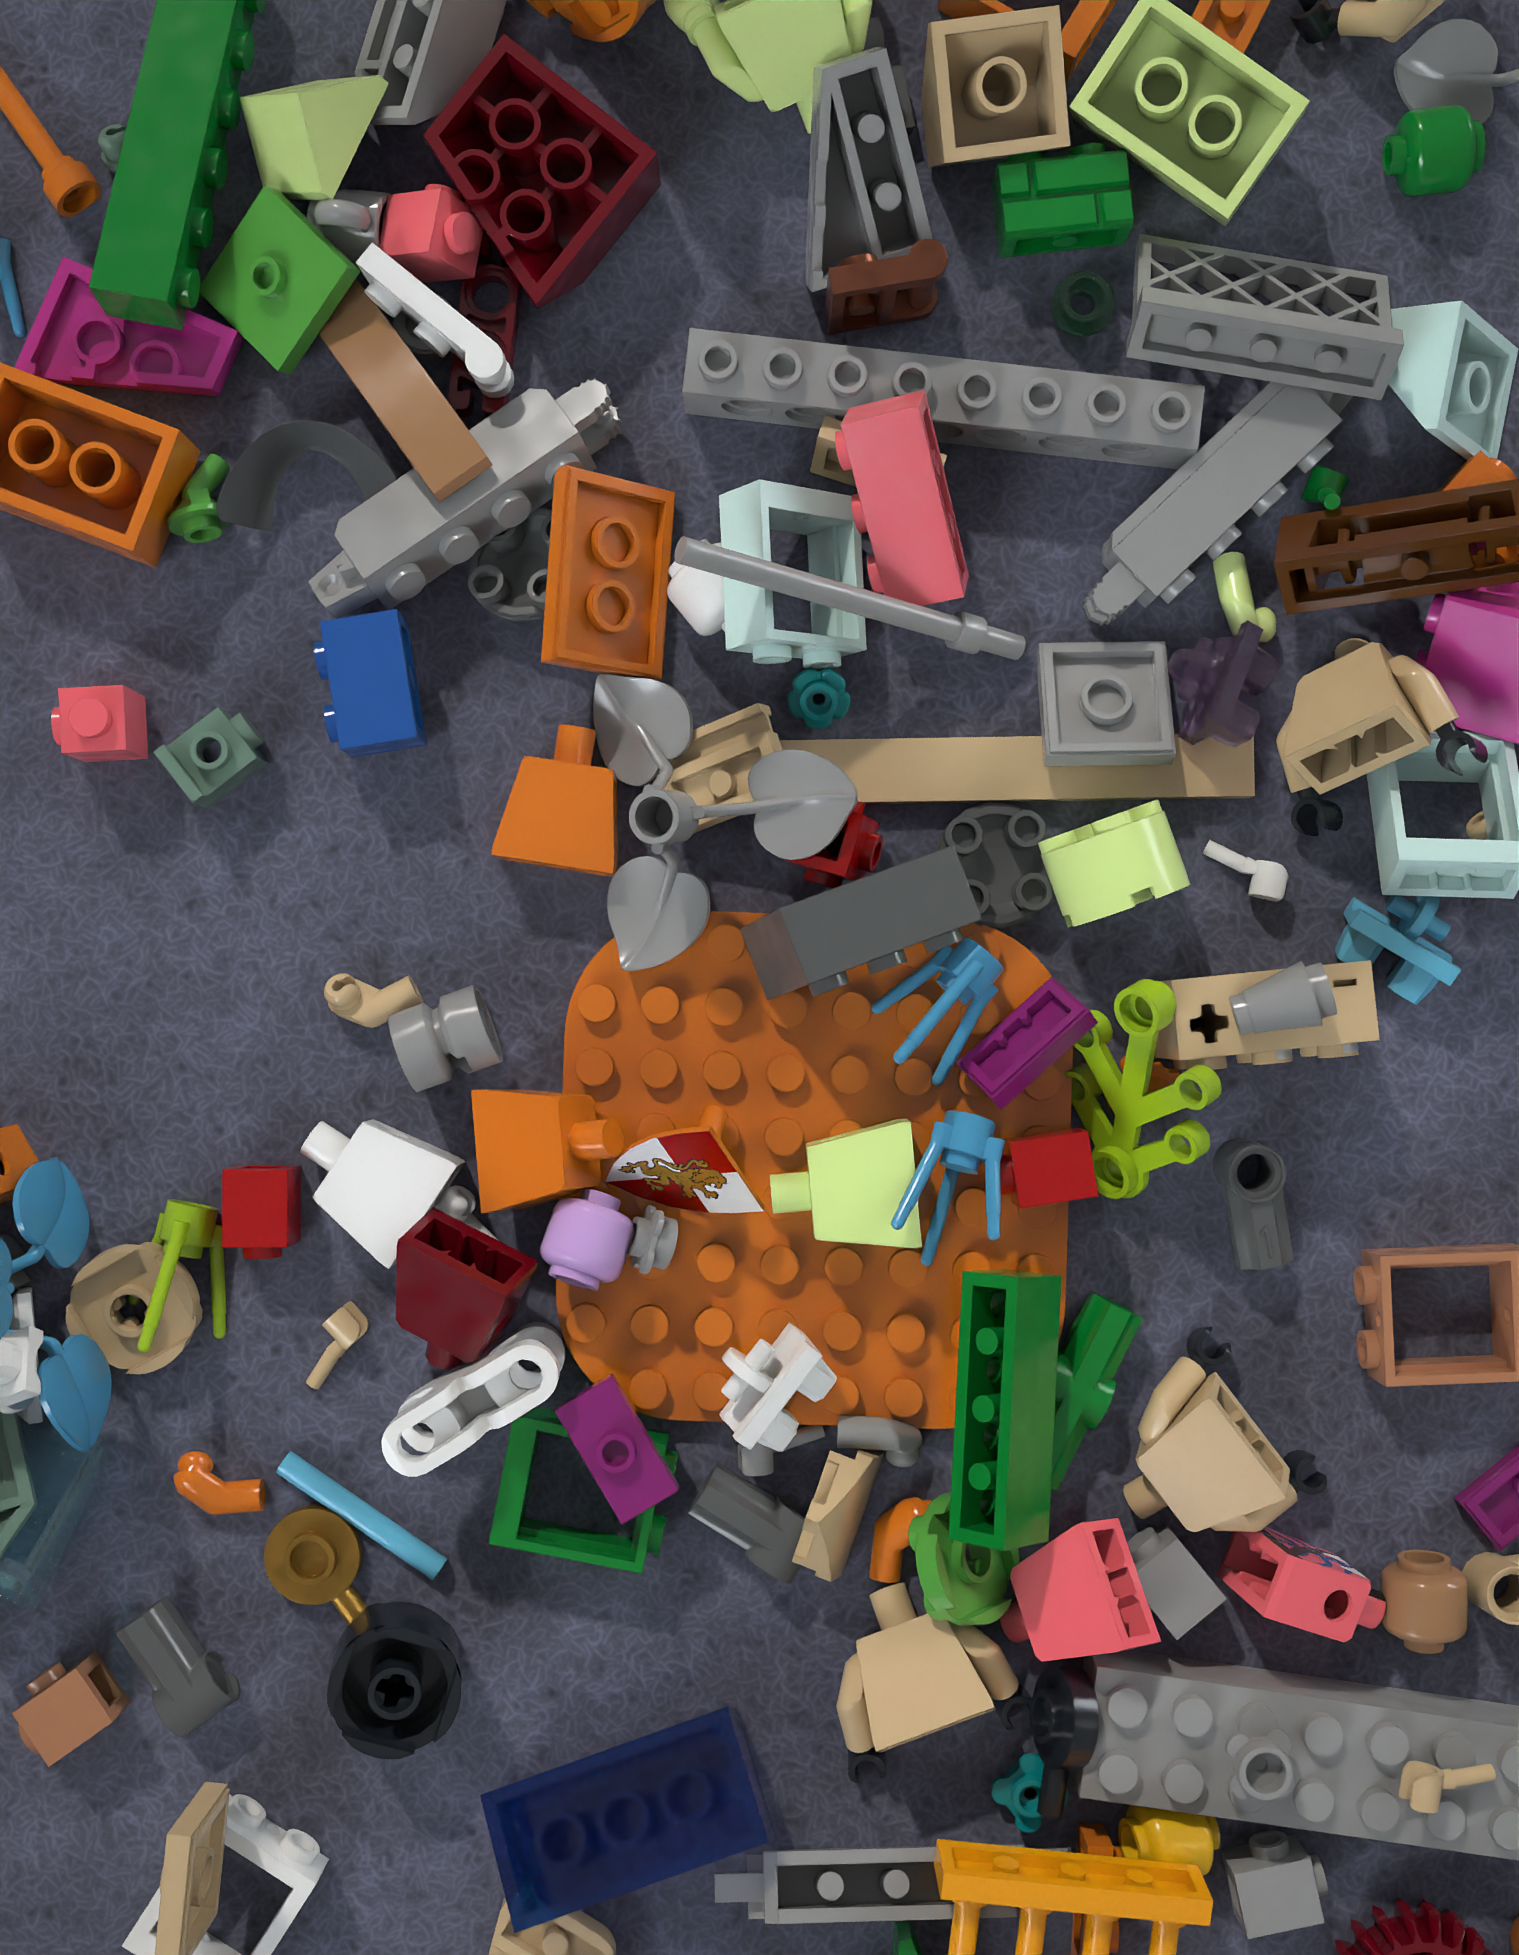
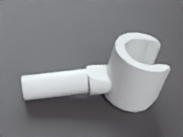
M1209 840L1202 854L1239 871V873L1252 875L1248 891L1249 896L1273 902H1279L1284 897L1288 873L1283 865L1272 861L1246 858Z

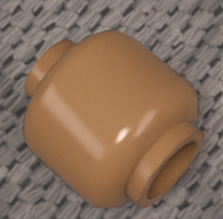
M1405 1550L1399 1552L1397 1560L1387 1564L1380 1575V1591L1386 1600V1609L1381 1623L1389 1633L1404 1640V1647L1406 1649L1424 1654L1440 1653L1444 1651V1643L1454 1642L1462 1638L1466 1633L1468 1627L1467 1578L1460 1569L1451 1565V1559L1445 1554L1429 1550Z

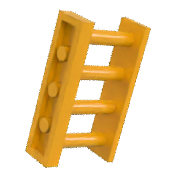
M937 1839L934 1868L940 1899L952 1900L954 1902L948 1955H975L980 1911L987 1904L1019 1907L1021 1909L1015 1955H1042L1047 1915L1054 1911L1087 1915L1082 1955H1109L1113 1922L1120 1918L1153 1921L1148 1955H1176L1180 1928L1185 1927L1187 1924L1210 1926L1213 1898L1198 1865Z

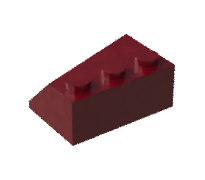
M505 34L502 35L423 134L431 150L537 309L584 283L661 186L656 151Z

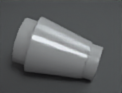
M1300 961L1241 991L1239 994L1229 996L1231 1009L1240 1035L1251 1032L1260 1033L1322 1026L1323 1018L1337 1014L1333 992L1321 962L1305 967L1303 962Z

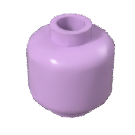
M585 1189L581 1199L569 1197L557 1202L540 1246L541 1257L551 1265L548 1272L551 1277L576 1287L597 1291L600 1282H612L620 1276L635 1228L627 1216L618 1212L621 1204L619 1199L597 1190Z

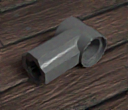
M1233 1138L1224 1142L1217 1149L1213 1158V1172L1217 1182L1222 1186L1235 1267L1239 1270H1265L1282 1267L1285 1263L1294 1261L1282 1191L1286 1181V1167L1282 1157L1275 1150L1248 1138ZM1256 1154L1260 1161L1258 1176L1252 1182L1240 1185L1237 1178V1168L1240 1162L1245 1157Z
M717 1462L689 1507L688 1514L744 1548L745 1556L752 1563L780 1581L791 1583L802 1566L792 1562L808 1510L803 1515L791 1507L794 1502L793 1500L783 1495H777L774 1498L753 1485L750 1481L745 1480Z
M167 1595L115 1633L154 1688L152 1691V1702L161 1722L174 1735L182 1738L187 1736L239 1699L241 1694L240 1684L234 1673L227 1676L220 1666L224 1659L218 1652L211 1649L205 1651Z

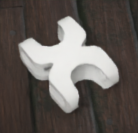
M531 1322L525 1324L493 1343L476 1362L452 1368L411 1393L403 1402L397 1416L390 1422L383 1434L381 1441L382 1452L387 1463L404 1476L416 1477L426 1474L466 1450L487 1431L509 1424L547 1400L557 1386L560 1371L566 1358V1344L562 1335L548 1323ZM522 1359L533 1361L540 1368L535 1371H527L519 1365L518 1361ZM417 1424H426L433 1432L425 1431ZM401 1435L415 1450L425 1452L426 1454L411 1455L402 1448Z

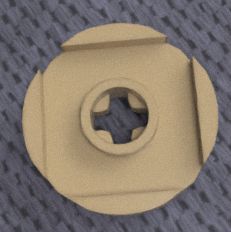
M144 1242L140 1245H118L97 1255L76 1275L71 1285L73 1288L70 1294V1303L66 1306V1325L70 1336L83 1334L90 1337L101 1348L108 1364L119 1369H129L125 1374H146L169 1364L187 1346L195 1329L202 1320L203 1309L200 1304L198 1288L192 1275L178 1260L152 1346L146 1353L138 1350L143 1323H140L139 1319L135 1316L125 1319L120 1314L119 1309L126 1303L124 1295L129 1294L136 1299L141 1298L147 1305L148 1310L165 1254L162 1252L163 1246L156 1242Z

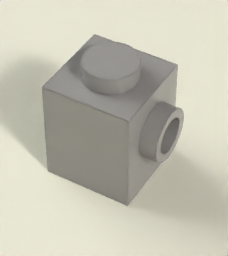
M1166 1523L1156 1531L1152 1527L1145 1528L1127 1542L1151 1613L1157 1615L1176 1640L1181 1638L1227 1600L1225 1595Z
M1263 1831L1251 1836L1249 1844L1221 1850L1233 1911L1247 1939L1324 1923L1319 1897L1328 1895L1325 1873L1318 1855H1308L1295 1834L1287 1836L1281 1831Z

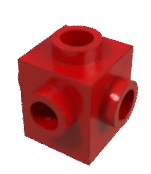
M858 801L837 835L845 834L838 857L833 854L830 844L822 852L812 857L784 860L806 868L803 880L831 889L841 886L843 879L853 882L864 878L865 872L872 873L875 870L881 856L883 836L877 834L880 823L863 814L866 804Z

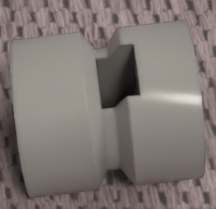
M476 985L441 996L438 1008L432 1009L425 1003H421L390 1014L388 1017L390 1035L398 1060L408 1082L416 1092L452 1080L454 1069L458 1067L469 1074L503 1062V1053L487 1004Z

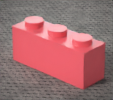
M917 391L849 408L841 423L842 430L835 432V445L843 471L852 470L858 494L851 496L852 513L858 532L860 534L868 532L874 555L867 557V568L873 592L884 593L886 596L920 606L963 598L969 574L926 391Z

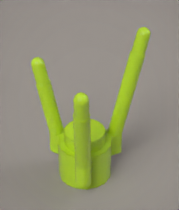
M168 1199L165 1213H159L156 1231L151 1242L162 1245V1252L165 1254L138 1342V1350L140 1352L146 1353L152 1346L179 1256L201 1259L204 1247H209L213 1333L217 1339L224 1338L226 1335L224 1248H222V1225L216 1224L218 1208L188 1201ZM128 1295L127 1300L129 1304L136 1305L140 1302L141 1298L136 1299L132 1295Z

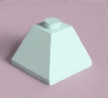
M1463 301L1391 309L1392 327L1403 330L1404 347L1388 383L1389 386L1425 430L1467 461L1479 451H1482L1488 458L1497 459L1518 348Z

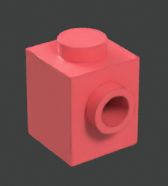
M428 184L425 190L388 195L379 238V248L421 282L470 279L475 277L484 228L469 205L463 202V196L459 191L441 184Z
M124 685L58 688L59 707H54L52 711L51 726L56 743L61 745L62 754L84 762L148 759L146 701L144 695Z

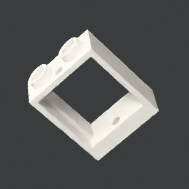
M229 1794L224 1844L292 1888L250 1954L271 1955L317 1884L329 1858L319 1853L320 1847L318 1843L307 1833L297 1829L285 1831L268 1820L264 1808L256 1800L242 1794L234 1796ZM160 1887L122 1945V1947L134 1955H155L161 1896ZM206 1932L192 1955L242 1954Z

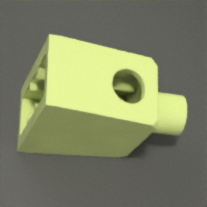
M906 1118L895 1119L806 1143L808 1171L770 1175L773 1214L811 1210L813 1234L817 1240L906 1248L922 1247L918 1200L902 1229L896 1230L891 1226V1221L900 1205V1201L915 1173L911 1121Z

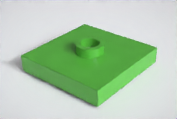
M264 185L202 281L200 294L277 371L291 375L361 270L279 190Z

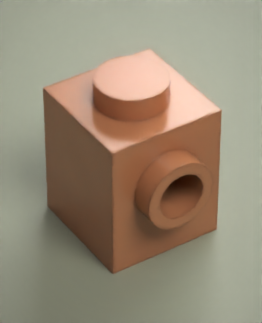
M94 1650L67 1670L58 1661L31 1680L25 1686L31 1696L11 1714L18 1722V1731L24 1744L32 1752L40 1754L47 1766L50 1767L111 1724L132 1701L99 1653Z

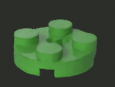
M951 1492L943 1493L928 1505L924 1515H917L912 1519L908 1531L909 1543L916 1552V1566L924 1592L925 1609L931 1618L937 1621L948 1620L959 1626L993 1623L1005 1614L1013 1599H1003L1007 1590V1583L1010 1580L1012 1568L1020 1563L1019 1550L1017 1548L1000 1551L948 1539ZM966 1548L970 1551L971 1560L966 1561Z

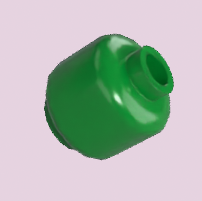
M1460 105L1412 109L1400 118L1394 135H1389L1384 140L1382 148L1383 171L1386 176H1395L1397 187L1408 197L1457 192L1464 188L1472 174L1479 172L1482 167L1485 155L1483 126L1479 120H1473L1470 112Z

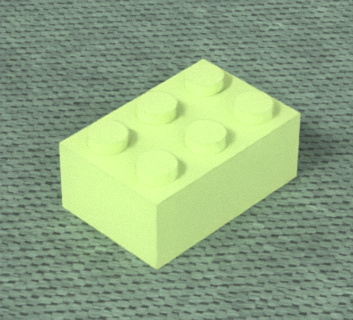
M1139 0L1069 108L1073 120L1116 150H1125L1127 158L1226 227L1305 113L1310 100L1168 0Z

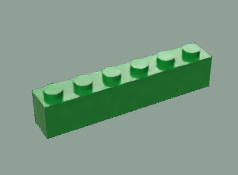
M156 0L89 283L90 290L107 316L183 330L187 308H194L200 294V273L197 269L201 248L207 249L210 246L214 232V215L211 209L215 188L222 189L227 176L228 160L224 149L228 130H236L240 120L241 102L238 86L242 71L249 72L253 63L254 37L251 30L255 13L262 14L264 12L267 0Z

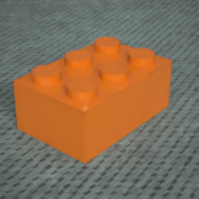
M0 362V510L157 568L170 534L167 519L182 501V491L193 474L201 451L177 428Z

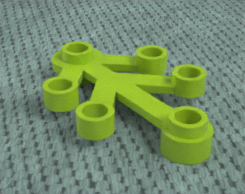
M1151 979L1139 980L1120 991L1115 998L1114 1012L1116 1019L1129 1034L1123 1074L1107 1047L1113 1036L1111 1023L1103 1013L1097 1010H1090L1098 1022L1090 1029L1094 1037L1087 1032L1073 1045L1078 1051L1082 1052L1087 1063H1080L1064 1073L1066 1079L1072 1077L1071 1104L1076 1109L1095 1145L1092 1159L1097 1191L1111 1199L1135 1197L1147 1187L1149 1171L1173 1162L1190 1164L1204 1155L1210 1148V1137L1207 1130L1202 1124L1193 1119L1182 1120L1165 1133L1164 1139L1138 1146L1143 1124L1185 1108L1201 1110L1218 1099L1222 1090L1218 1075L1210 1067L1198 1064L1180 1074L1174 1083L1148 1093L1158 1034L1160 1030L1172 1022L1177 1005L1173 991L1161 981ZM1193 1081L1199 1085L1202 1094L1195 1088ZM1102 1092L1115 1114L1113 1127L1096 1099ZM1183 1136H1184L1185 1138H1187V1140L1189 1141L1191 1147L1186 1144V1142L1184 1141Z

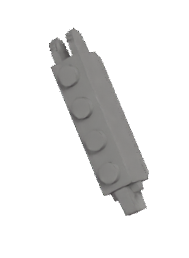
M595 378L592 381L587 379L585 383L581 382L579 387H573L556 400L553 399L547 389L529 388L478 423L469 432L493 465L440 503L413 468L340 518L334 536L344 550L308 581L319 601L334 619L340 618L377 598L387 610H390L402 601L416 596L425 585L454 565L467 561L479 548L488 543L490 539L500 535L508 528L519 525L530 513L552 499L554 475L557 472V468L565 465L593 471L597 468L591 455L610 443L609 440L611 438L615 439L617 434H621L620 429L623 428L618 407L612 406L613 404L609 396L611 392L607 384H602L596 381Z
M1270 382L1111 533L1110 538L1102 546V564L1109 572L1101 578L1099 583L1095 584L1094 588L1088 593V597L1084 599L1085 604L1082 606L1088 617L1087 621L1091 620L1100 626L1103 623L1108 625L1111 621H1115L1116 616H1120L1136 600L1144 608H1147L1158 596L1169 604L1196 578L1188 568L1204 552L1214 561L1242 534L1234 524L1243 515L1252 509L1258 517L1262 516L1288 491L1280 481L1296 465L1306 474L1334 447L1326 437L1343 420L1339 414L1353 396Z
M1013 1843V1844H994V1845L1024 1847V1844H1016V1843ZM936 1846L762 1850V1854L747 1855V1872L713 1873L714 1903L748 1902V1919H763L765 1924L952 1919L954 1902L952 1900L940 1899L934 1868ZM1034 1848L1071 1852V1848ZM987 1904L981 1908L980 1918L1020 1917L1021 1909L1019 1907Z

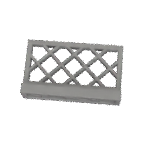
M1139 234L1134 261L1132 325L1126 343V357L1382 400L1404 347L1403 330L1392 327L1388 276ZM1158 262L1174 264L1178 269L1168 271ZM1220 272L1235 274L1240 280L1232 282ZM1197 281L1210 292L1200 295L1188 284ZM1283 283L1298 285L1303 290L1295 293ZM1260 292L1273 303L1264 306L1251 295ZM1345 293L1369 297V300L1359 304ZM1321 302L1336 314L1328 317L1313 305Z

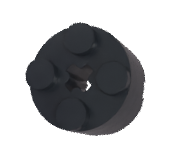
M410 1602L375 1603L369 1605L347 1626L335 1648L328 1682L327 1704L331 1716H333L336 1724L342 1731V1736L351 1747L375 1758L401 1759L415 1754L416 1749L425 1746L433 1740L435 1743L446 1734L456 1718L461 1701L462 1656L455 1630L433 1610ZM393 1674L402 1675L398 1684L390 1683L387 1679H390Z

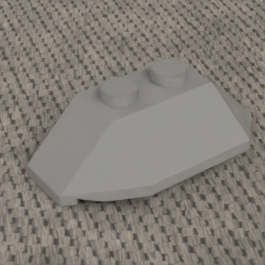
M377 0L355 69V77L380 75L389 83L371 119L370 125H416L439 115L492 49L507 0Z

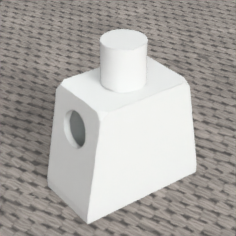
M374 1119L362 1122L351 1139L324 1121H321L309 1134L300 1150L301 1154L329 1171L313 1196L315 1202L378 1262L388 1269L396 1265L398 1239L433 1208L437 1198H442L443 1192L451 1185L466 1162L454 1154Z

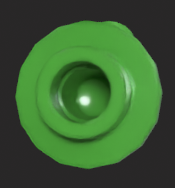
M210 454L189 479L182 491V501L167 519L169 530L176 535L184 536V539L191 543L213 541L222 535V529L230 525V523L223 522L217 516V501L210 498L214 490L230 472L227 462L218 455Z

